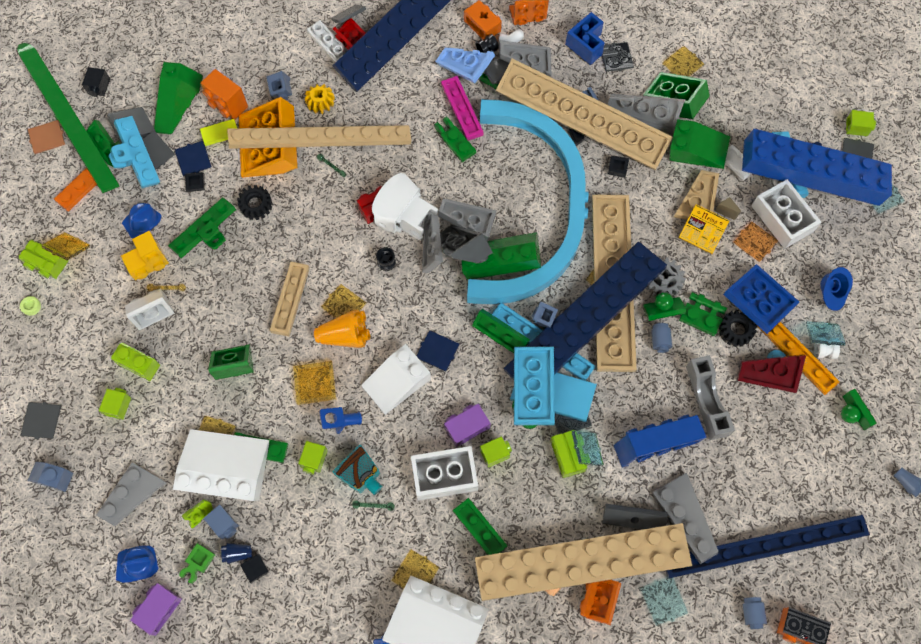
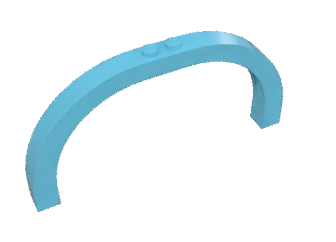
M481 99L480 124L513 126L540 137L560 157L569 181L567 234L559 250L546 264L530 274L509 280L468 279L467 303L500 304L501 302L505 304L536 295L552 285L566 271L578 250L584 229V219L588 218V208H585V202L588 203L589 192L585 191V171L580 153L575 143L560 125L548 116L522 104Z

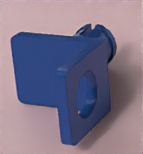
M342 407L321 409L319 411L322 429L336 428V434H340L345 426L361 425L362 423L360 412L343 414ZM328 413L334 414V423L332 424L328 423L325 419Z

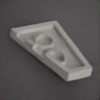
M433 214L424 221L423 273H430L443 262L439 219L437 215Z
M132 462L97 513V516L116 526L143 501L150 498L160 487L162 488L166 482Z

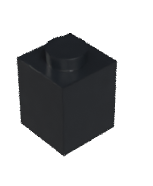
M88 67L82 86L90 96H105L110 77L105 69Z

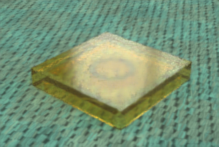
M332 361L293 366L297 405L337 400Z

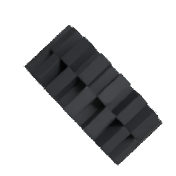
M250 185L248 190L244 188L242 189L243 193H239L240 198H237V204L241 213L246 218L259 220L261 216L263 219L265 218L264 214L268 215L270 213L269 210H272L271 205L273 203L266 188L264 189L262 186L258 188L257 185H254V188H252ZM253 198H260L262 200L258 207L251 208L248 206L249 201Z
M735 310L734 313L731 311L725 315L719 326V330H721L719 334L720 336L723 335V341H728V345L732 343L734 347L738 345L741 347L745 344L747 345L753 339L757 332L755 330L757 325L743 312L739 313V310ZM735 322L742 324L745 329L744 334H735L731 330V324Z

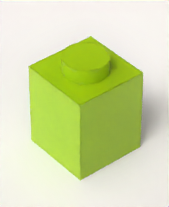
M852 110L846 118V134L868 137L870 132L874 131L876 127L874 112Z
M107 389L99 412L104 416L124 420L131 397L123 389Z
M502 436L480 446V452L488 468L509 459L510 452H512L509 442L504 441Z
M306 441L298 463L303 468V472L313 475L314 472H321L328 452L326 446Z

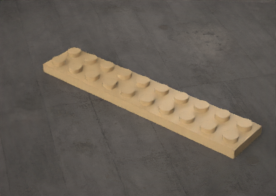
M513 58L496 89L497 93L534 109L552 120L653 170L657 169L673 138Z
M592 195L594 283L631 249L629 195ZM634 299L595 336L597 372H636Z
M683 523L475 557L481 601L692 566Z

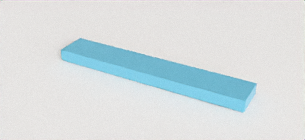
M501 302L492 313L493 316L530 339L528 345L543 331ZM576 354L562 368L577 378L586 381L596 366L579 354Z

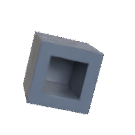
M218 505L203 518L221 539L232 537L237 532L236 528L239 526L221 505Z

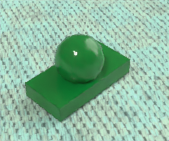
M667 292L658 294L655 297V302L643 304V310L649 321L686 313V307L681 298H673Z
M856 389L842 396L847 403L841 410V417L845 422L850 424L859 422L864 431L877 424Z

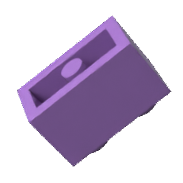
M479 404L467 406L463 409V413L457 416L456 414L451 415L444 423V428L456 448L491 427L490 421Z
M159 583L153 585L146 593L147 598L134 609L133 617L130 619L142 630L153 636L158 634L182 600L178 595Z

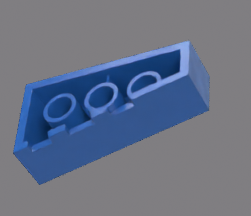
M687 414L679 417L677 421L668 419L661 422V425L658 426L650 424L643 427L644 430L638 431L635 428L627 431L626 436L613 445L621 467L629 466L634 460H637L638 463L654 456V453L656 456H660L670 452L671 448L675 451L697 444L707 438L698 415L690 417Z

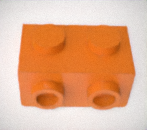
M606 580L586 584V595L580 604V615L586 619L611 626L621 583L614 580Z

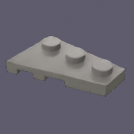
M500 40L499 59L510 63L513 58L549 77L552 76L550 47Z
M443 198L438 216L456 226L483 233L488 242L496 217V210Z

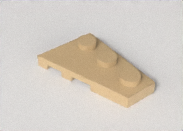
M701 170L674 217L687 220L695 204L713 212L719 173Z

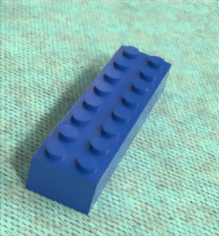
M753 129L744 140L742 171L779 181L788 179L791 184L878 206L892 196V164L758 129Z

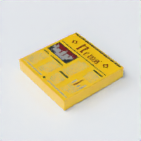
M695 204L678 238L713 254L729 220Z

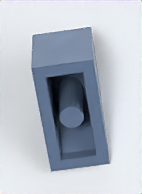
M35 462L27 481L66 492L73 473L52 464Z

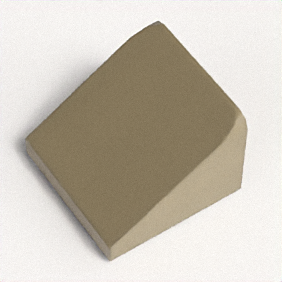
M729 197L718 204L715 212L735 220L741 210L732 198Z

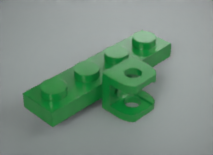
M222 197L173 240L168 247L181 259L201 241L209 248L217 249L226 241L218 226L236 211L235 207Z

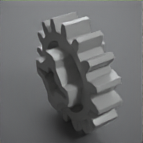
M666 257L663 262L667 264V268L647 288L648 291L654 290V296L662 292L677 295L679 290L683 288L686 280L683 277L685 271H680L681 264L676 266V260L669 262V258Z

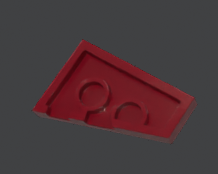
M806 355L741 361L737 381L797 393Z

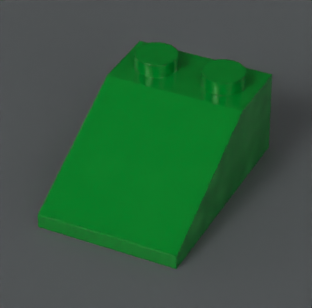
M660 72L643 96L685 99L679 117L693 120L710 97L706 79Z
M677 119L670 148V161L724 169L730 136L695 121Z

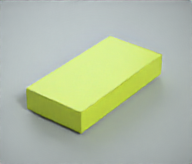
M235 119L201 128L200 131L205 146L228 140L227 129H238Z

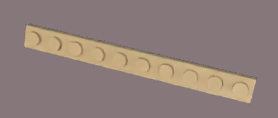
M409 125L227 129L229 149L410 145L412 141Z

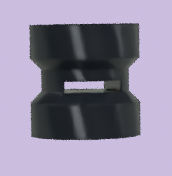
M492 34L486 36L484 40H479L475 43L476 49L483 53L499 50L498 41Z
M383 247L377 251L378 267L383 271L392 270L396 265L394 251L388 247Z

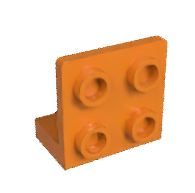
M549 0L515 1L514 5H509L513 24L525 25L528 22H540L547 19Z

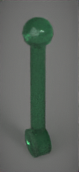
M323 154L317 155L319 161L325 162L343 178L347 176L343 170H340L325 159Z
M359 501L352 503L355 509L370 507L385 508L392 511L395 508V505L391 502L387 505L360 503Z

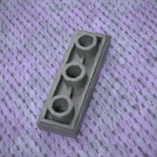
M605 504L602 523L629 528L650 529L666 526L668 512Z

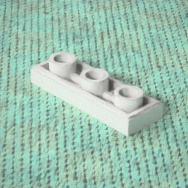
M321 20L307 28L310 36L335 62L348 51Z

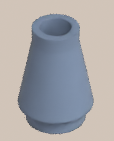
M903 467L894 475L909 495L912 494L917 497L921 493V478L906 471Z

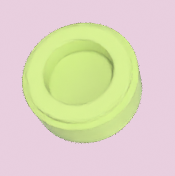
M28 296L21 301L20 309L24 314L32 316L39 312L41 303L36 297Z

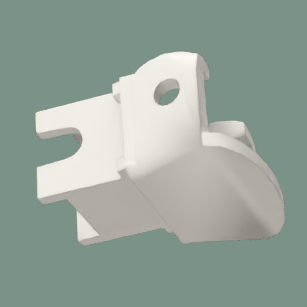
M399 173L390 178L379 190L372 204L374 221L378 227L394 234L395 232L400 233L403 230L420 241L423 240L424 221L431 214L437 215L438 209L420 198V188L405 173Z

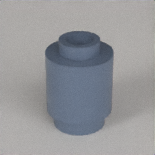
M667 323L654 324L651 330L653 349L657 350L658 353H666L673 347L671 329Z
M761 597L744 598L742 606L745 625H750V629H764L763 624H767L765 605L761 601Z

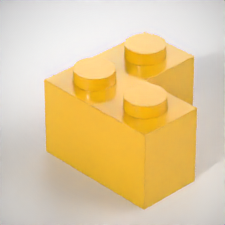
M150 231L133 238L132 240L136 248L121 255L129 274L134 280L144 279L149 273L160 271L165 265L169 264L161 246Z

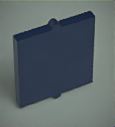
M203 141L191 145L187 144L185 147L175 149L183 177L185 174L199 173V171L212 167Z
M429 330L424 342H421V348L416 356L419 360L446 372L451 361L455 359L454 355L460 344Z

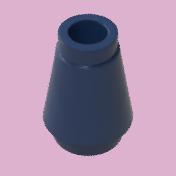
M226 543V545L221 546L222 563L227 562V564L252 557L251 545Z

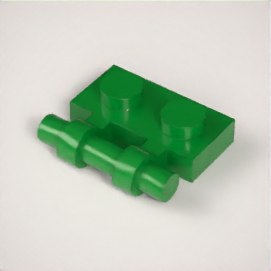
M692 292L689 299L695 301V304H686V313L681 315L679 321L715 336L723 319L716 316V313L725 314L727 307L722 306L718 301L713 302L705 298V295H698ZM704 305L710 308V313L700 309V306Z

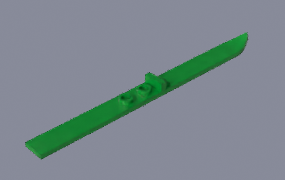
M19 44L17 51L20 59L102 194L120 187L37 50L31 44Z

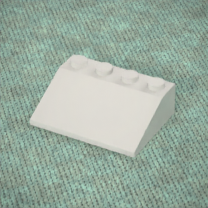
M190 429L176 469L173 490L259 501L270 440Z
M410 575L382 640L389 644H476L489 609Z

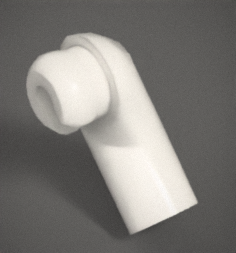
M518 29L510 35L501 33L499 42L502 40L518 43L523 39L524 32Z

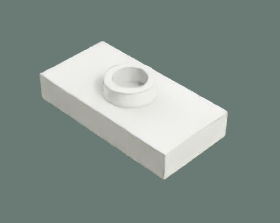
M731 145L728 147L725 165L741 179L745 180L752 173L742 171L743 153Z

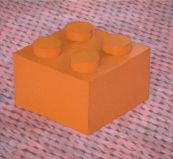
M214 69L200 83L203 88L202 92L208 99V105L213 109H219L225 118L229 117L236 120L248 108L241 87L218 70Z

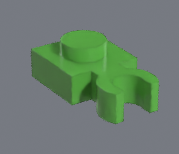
M197 543L185 560L190 565L182 569L179 576L184 578L187 573H191V578L188 582L193 584L197 579L198 570L204 573L216 555Z

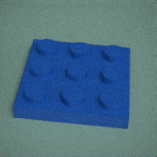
M757 264L723 294L766 334L800 303Z

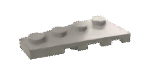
M611 94L607 105L651 127L673 134L685 99Z
M687 473L652 493L664 512H668V519L672 525L683 523L688 548L699 564L718 554L719 551Z

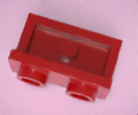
M352 18L348 19L340 29L333 28L337 33L335 37L341 43L345 41L347 44L345 47L348 50L366 33Z

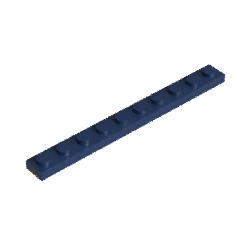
M859 515L718 545V554L702 564H699L690 551L692 566L666 570L667 578L670 579L861 538L870 534L864 516Z

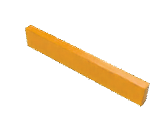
M781 322L768 334L757 326L786 356L806 355L802 373L824 395L840 383Z

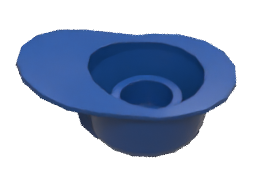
M138 203L131 208L129 215L123 220L122 224L133 239L152 230L160 222L162 216L149 203Z
M837 267L831 273L826 274L821 280L820 288L824 303L833 311L840 310L844 306L851 291L853 278L848 269Z
M138 546L119 552L116 580L122 583H129L152 577L159 569L154 548L151 546Z

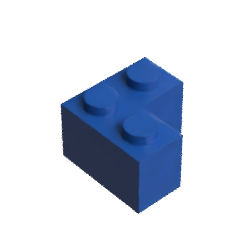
M590 12L567 32L565 45L589 65L602 56L605 42L599 36H601L604 22Z

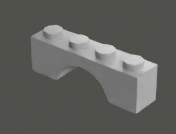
M709 355L691 359L686 368L709 440L728 437L735 429L729 411L724 409L719 400L715 382L716 372L711 357Z

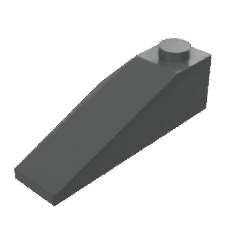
M453 224L440 233L443 252L451 258L482 263L493 253L483 233Z

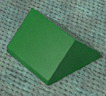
M250 344L211 352L208 370L213 378L219 380L254 373Z

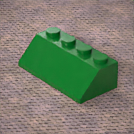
M534 232L489 240L487 243L493 253L482 263L461 260L462 272L467 279H478L541 268L538 233Z

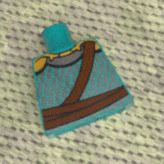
M361 445L332 471L338 479L360 494L367 488L373 495H376L383 487L376 480L380 475L379 469Z

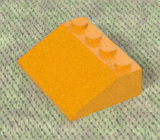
M282 97L239 115V128L295 127L294 106ZM296 147L240 148L241 177L284 174L298 168Z

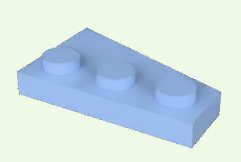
M445 47L435 62L439 66L475 84L495 57V54L492 51L483 53L479 50H473L471 52L464 51V49Z

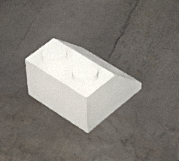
M162 289L153 290L148 295L136 298L125 305L127 318L138 330L174 314L168 298Z

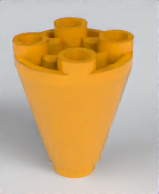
M352 310L319 325L318 328L314 329L315 341L324 345L353 348L365 347L366 341L370 340V331L366 329V314L364 310Z

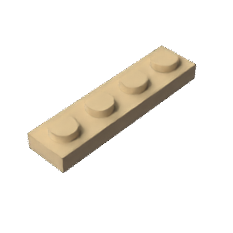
M290 262L270 328L271 333L290 337L310 269L309 265Z

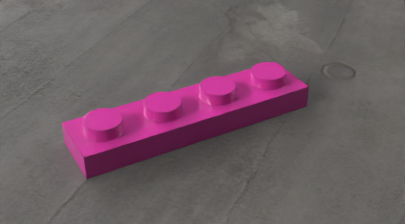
M458 76L441 81V86L465 138L470 141L483 136L484 132Z

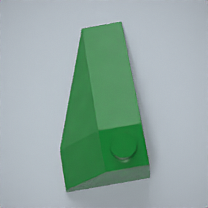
M163 63L154 126L156 133L172 134L186 109L190 107L195 95L197 96L199 93L203 75L181 63Z

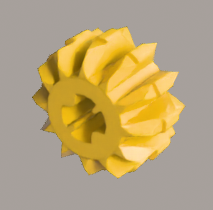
M316 84V87L310 86V91H306L305 103L310 111L313 110L315 114L318 111L323 114L324 110L330 111V107H334L335 96L332 93V89L330 87L326 88L325 84L321 87Z

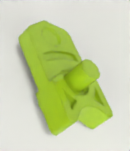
M203 499L192 509L186 511L182 518L189 520V526L193 529L204 517L213 511L212 503Z

